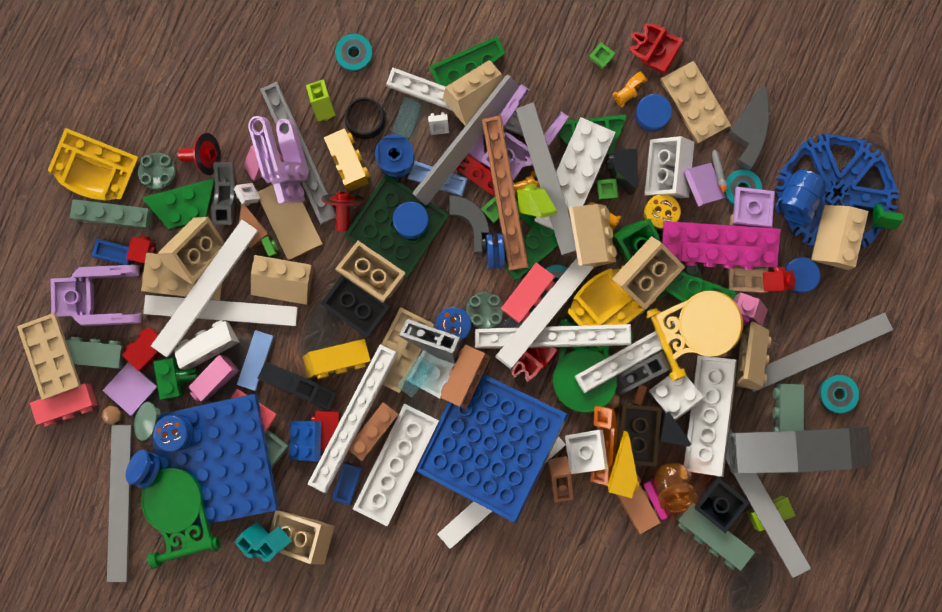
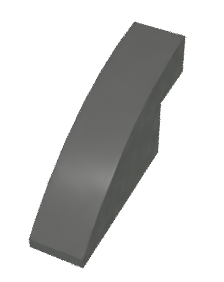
M763 85L755 93L727 134L728 137L745 147L735 162L744 170H750L753 167L764 145L767 134L769 105L766 87Z

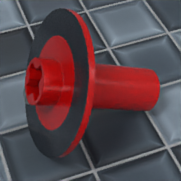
M203 133L197 137L194 148L179 149L178 158L181 162L194 161L202 174L212 175L214 174V162L221 161L220 146L212 134Z
M339 191L322 197V202L336 205V231L346 232L349 229V206L363 203L364 198L362 196Z

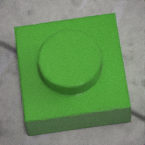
M600 42L590 54L589 59L604 69L616 53Z
M616 179L597 180L598 200L618 198Z
M494 197L481 208V211L493 224L500 219L496 197Z
M268 236L262 238L261 241L270 258L279 256L277 253L279 247L275 239L271 240Z

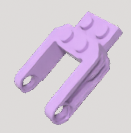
M522 84L500 114L503 128H505L515 113L516 108L520 106L530 90ZM560 112L554 123L545 133L548 147L569 117L563 112ZM504 132L514 181L523 167L532 166L533 163L528 147L509 133ZM487 151L481 161L490 167Z
M260 116L251 118L248 128L261 175L267 183L271 182L273 184L278 204L304 202V189L300 183L307 180L309 170L296 124L290 119H280L277 123L278 142L284 162H281L269 120ZM258 121H261L263 124V129L260 132L256 129ZM285 123H287L289 126V131L287 134H285L282 130L283 125Z
M140 266L79 267L70 278L51 279V314L57 313L58 317H73L82 326L142 323L141 313L93 315L94 284L92 279L140 276Z

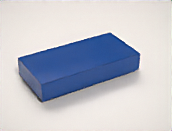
M96 238L91 257L121 265L131 264V261L126 259L129 246Z
M346 462L343 463L331 500L351 505L362 471L361 467Z

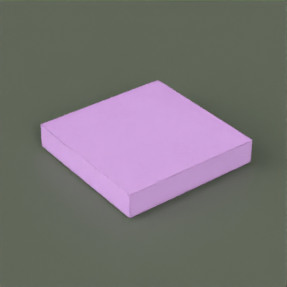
M712 163L689 168L684 171L698 206L726 198L724 192L718 186V179Z
M736 187L732 225L772 228L775 191Z
M128 362L103 391L130 416H133L139 407L156 391L158 386Z

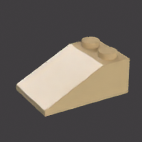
M276 510L269 533L280 526L292 540L281 554L309 564H325L334 526L318 520Z

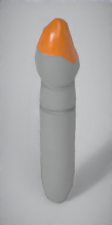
M713 150L712 159L718 179V186L722 192H725L727 190V182L724 178L720 156L716 150Z

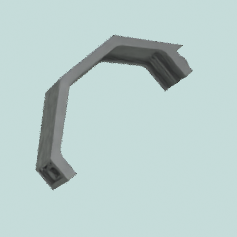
M869 426L802 431L728 433L731 473L811 472L847 470L872 466Z

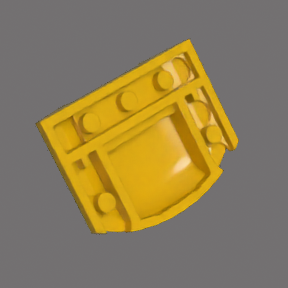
M65 128L48 171L50 174L53 173L60 184L81 196L104 201L120 200L123 197L139 157Z
M611 268L599 273L577 292L573 298L571 308L568 310V314L578 326L629 324L645 311L644 308L612 280L621 269L612 270ZM655 299V300L648 306V308H649L657 299Z

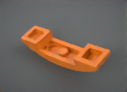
M595 406L594 426H597V430H603L608 469L592 471L590 482L607 486L616 459L617 422L614 409Z

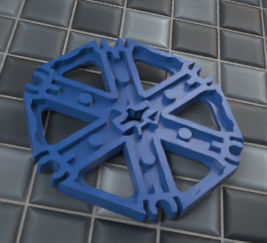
M824 133L822 135L819 134L817 136L818 143H814L811 137L804 141L777 174L783 175L776 178V180L783 183V186L775 187L777 201L782 197L786 184L793 176L792 168L803 155L811 157L817 174L825 180L826 189L820 205L814 212L815 215L811 223L808 224V221H806L805 224H798L785 218L790 233H793L794 229L797 228V231L793 234L794 237L798 236L799 233L804 235V239L801 241L802 244L810 239L805 246L814 247L824 205L855 206L873 209L876 203L881 204L886 212H893L890 210L898 208V206L891 204V200L899 199V196H897L899 192L883 152L876 158L880 150L877 149L874 153L870 152L869 148L872 143L863 147L867 140ZM831 145L851 147L855 151L854 157L841 172H839L831 152ZM871 166H875L878 168L883 180L884 189L856 186V184ZM841 186H843L839 192V195L841 196L834 197L831 200L834 194V191L832 190H837ZM872 227L869 232H864L860 245L861 249L869 246L883 228Z

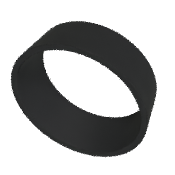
M361 97L352 101L347 107L345 124L353 136L360 139H371L379 135L384 129L386 123L385 111L375 100ZM360 101H371L377 104L381 111L379 125L370 132L354 130L347 119L350 108Z

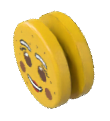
M656 195L649 200L644 208V219H651L656 231H663V221L678 222L681 215L679 203L670 195Z

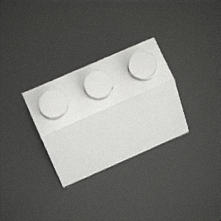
M682 136L650 140L645 186L646 196L654 197L664 194L670 195L675 199L689 198L690 186L684 171L692 168L694 141Z
M220 320L212 325L213 328L208 331L204 329L196 333L195 338L179 342L178 347L174 349L179 368L185 370L192 369L240 343L230 323Z

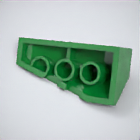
M651 219L627 225L613 233L612 238L626 263L651 236L660 241ZM663 290L656 299L658 300L665 296L667 292Z

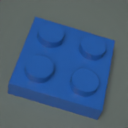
M291 421L289 460L320 461L321 422Z

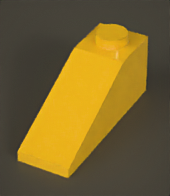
M624 431L607 487L610 493L632 498L633 493L638 491L639 481H637L630 437L628 432Z

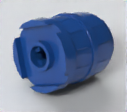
M396 134L387 135L376 146V161L383 173L392 178H402L409 174L414 166L415 156L411 143L405 137ZM397 151V153H400V156L393 159L392 156H389V153Z
M797 171L786 184L782 197L778 199L775 206L778 213L782 211L785 214L784 218L794 223L805 224L806 221H808V224L811 223L815 215L814 212L820 205L826 189L825 180L812 171Z

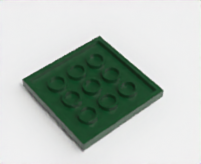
M385 174L344 237L354 244L360 241L404 271V277L408 279L448 219L449 214L431 202L427 206L422 204L412 194L413 191ZM405 202L419 203L428 213L429 226L422 236L415 239L402 237L396 231L393 224L395 210Z

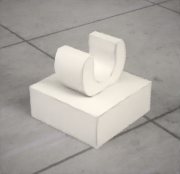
M441 112V115L434 116V113H431V116H428L430 135L449 133L447 114Z
M253 183L236 185L234 188L236 198L241 202L240 206H249L251 203H258L260 200V196Z

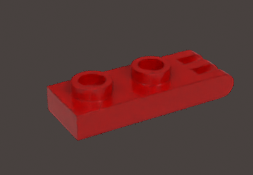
M468 153L465 157L468 161L463 159L460 163L464 168L458 165L456 170L496 197L491 169Z

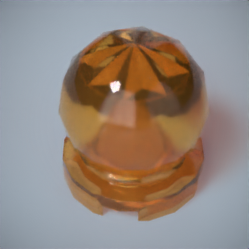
M668 462L661 465L656 471L654 487L659 494L658 501L661 509L665 508L669 513H678L688 510V505L692 503L695 505L699 499L698 494L693 486L692 475L687 467L677 462Z

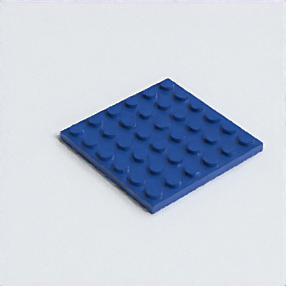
M483 374L467 409L448 402L415 471L498 515L517 523L566 422L568 414Z
M258 394L160 414L157 422L165 416L181 415L186 417L193 426L194 435L192 442L181 451H164L158 447L154 438L152 443L154 454L160 459L159 471L167 468L183 469L193 475L198 481L203 493V504L208 524L279 510ZM200 516L193 525H202Z

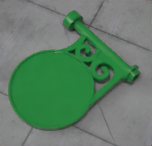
M561 317L559 326H578L576 322L567 321L568 317ZM631 331V342L633 337V331ZM586 346L572 347L575 351L565 356L566 347H561L558 364L553 374V387L560 402L570 410L580 413L594 412L595 406H606L615 394L617 376L586 393H583L575 376L608 358L609 346H600L599 348L588 346L589 349H584Z
M167 468L158 471L153 483L142 491L141 506L147 521L163 535L166 542V553L162 555L159 552L149 554L147 557L149 567L151 569L159 568L163 562L209 549L212 552H217L221 548V541L218 537L211 536L203 504V493L198 481L193 475L183 469ZM200 516L204 535L201 540H195L194 538L202 535L201 526L193 525ZM195 529L197 531V534H193L192 537V530ZM176 536H179L182 540V548L180 550L173 551V547H178L181 545L180 539L175 541Z

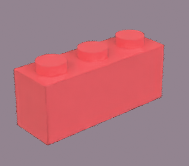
M535 263L502 306L501 311L518 324L521 321L524 322L531 314L529 310L532 306L537 307L543 299L541 297L542 293L545 290L549 292L555 284L552 281L555 276L538 263Z
M84 383L81 387L46 400L39 399L30 402L36 425L48 427L56 424V420L61 418L63 421L75 417L74 414L81 412V414L93 411V407L98 406L92 385Z

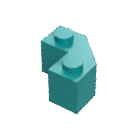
M258 521L242 532L234 541L246 557H259L265 562L271 561L292 542L280 526L268 534Z

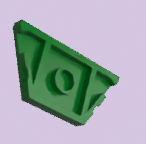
M626 115L586 119L615 132L605 156L612 154ZM579 120L566 121L558 132L566 147Z
M210 179L142 198L169 230L186 226L193 218L208 217V208L211 204L215 180Z

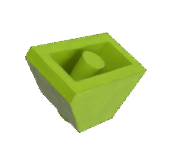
M324 79L306 85L317 121H326L336 116Z
M535 184L525 185L524 189L517 190L519 213L541 218L557 214V210L545 189L537 188Z

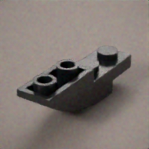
M266 361L257 377L260 381L329 411L337 394L320 386V384Z

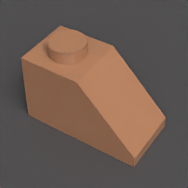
M242 205L239 223L243 220L259 231L248 246L250 249L255 250L262 244V238L267 236L270 238L271 236L246 205Z
M567 456L548 459L554 502L573 500L572 479Z

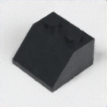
M614 149L612 154L609 155V159H607V170H610V176L616 179V182L629 195H633L638 188L637 149Z
M713 477L701 492L694 509L726 534L750 502L719 477Z

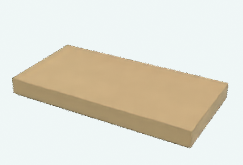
M273 185L258 191L260 202L288 261L323 245L303 202L278 204Z

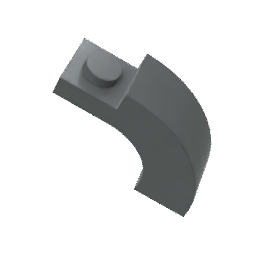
M214 162L215 197L211 206L212 224L232 225L237 206V198L234 191L237 185L234 162Z
M449 196L450 218H460L470 224L474 233V254H482V249H486L485 238H482L481 235L489 234L488 223L483 212L473 202L465 198Z

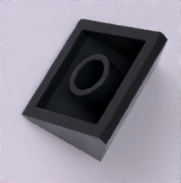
M662 412L659 441L688 447L692 445L670 412Z

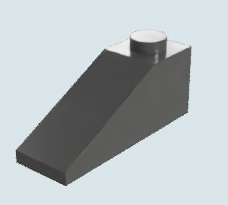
M409 319L406 320L399 334L404 340L436 358L455 364L458 353L462 349L459 336Z
M664 350L616 375V391L618 395L670 370L671 367Z

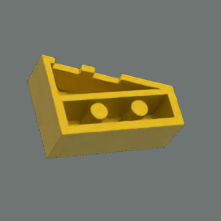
M365 339L311 351L302 357L308 379L315 377L317 379L325 378L333 372H336V374L345 373L348 368L352 367L355 370L365 368V364L370 362Z

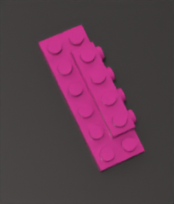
M663 221L662 244L679 261H685L684 265L696 266V262L704 263L705 267H716V264H723V268L735 269V265H743L742 269L754 270L755 266L777 267L780 229Z

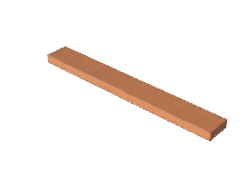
M499 115L482 119L509 271L527 268L529 266L502 117Z

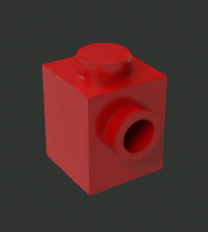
M146 236L132 237L126 259L145 264L146 253L156 254L155 243L151 242L150 238Z
M786 267L774 268V272H763L764 292L795 290L794 270L786 271Z

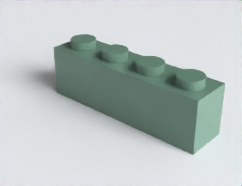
M73 199L70 218L83 223L152 231L154 212L148 208Z
M71 337V340H66L73 363L76 365L122 369L125 366V358L122 354L125 352L126 346H122L120 341L109 340V344H103L102 340L90 339V342H83V338Z
M776 384V388L773 389V399H776V407L773 408L775 427H773L772 432L804 430V385Z
M689 501L676 517V520L679 522L677 526L686 533L688 531L692 532L695 535L693 539L699 544H707L710 547L708 551L717 558L722 556L725 559L724 564L732 570L737 568L741 571L755 552L731 532L727 531L726 534L695 510V504Z

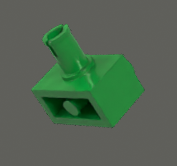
M176 358L153 362L160 400L184 397L182 382L195 380L199 376V374H194L198 373L196 367L180 371Z

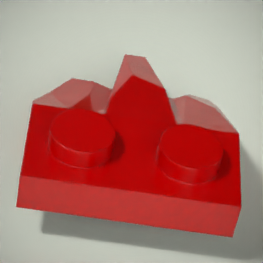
M646 24L643 26L644 34L634 32L630 35L638 44L631 46L629 51L648 67L666 74L684 44V40L667 33L666 29L661 26Z
M558 347L527 348L511 371L513 377L515 378L521 372H525L526 381H530L549 365L560 349Z

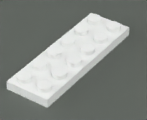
M581 117L556 171L568 211L570 207L584 205L615 135L614 131ZM549 216L535 218L534 222L553 230Z
M699 355L697 357L694 386L703 395L704 399L691 408L687 438L692 445L686 446L683 471L724 476L738 360Z
M406 404L403 405L353 510L385 526L389 525L439 420Z

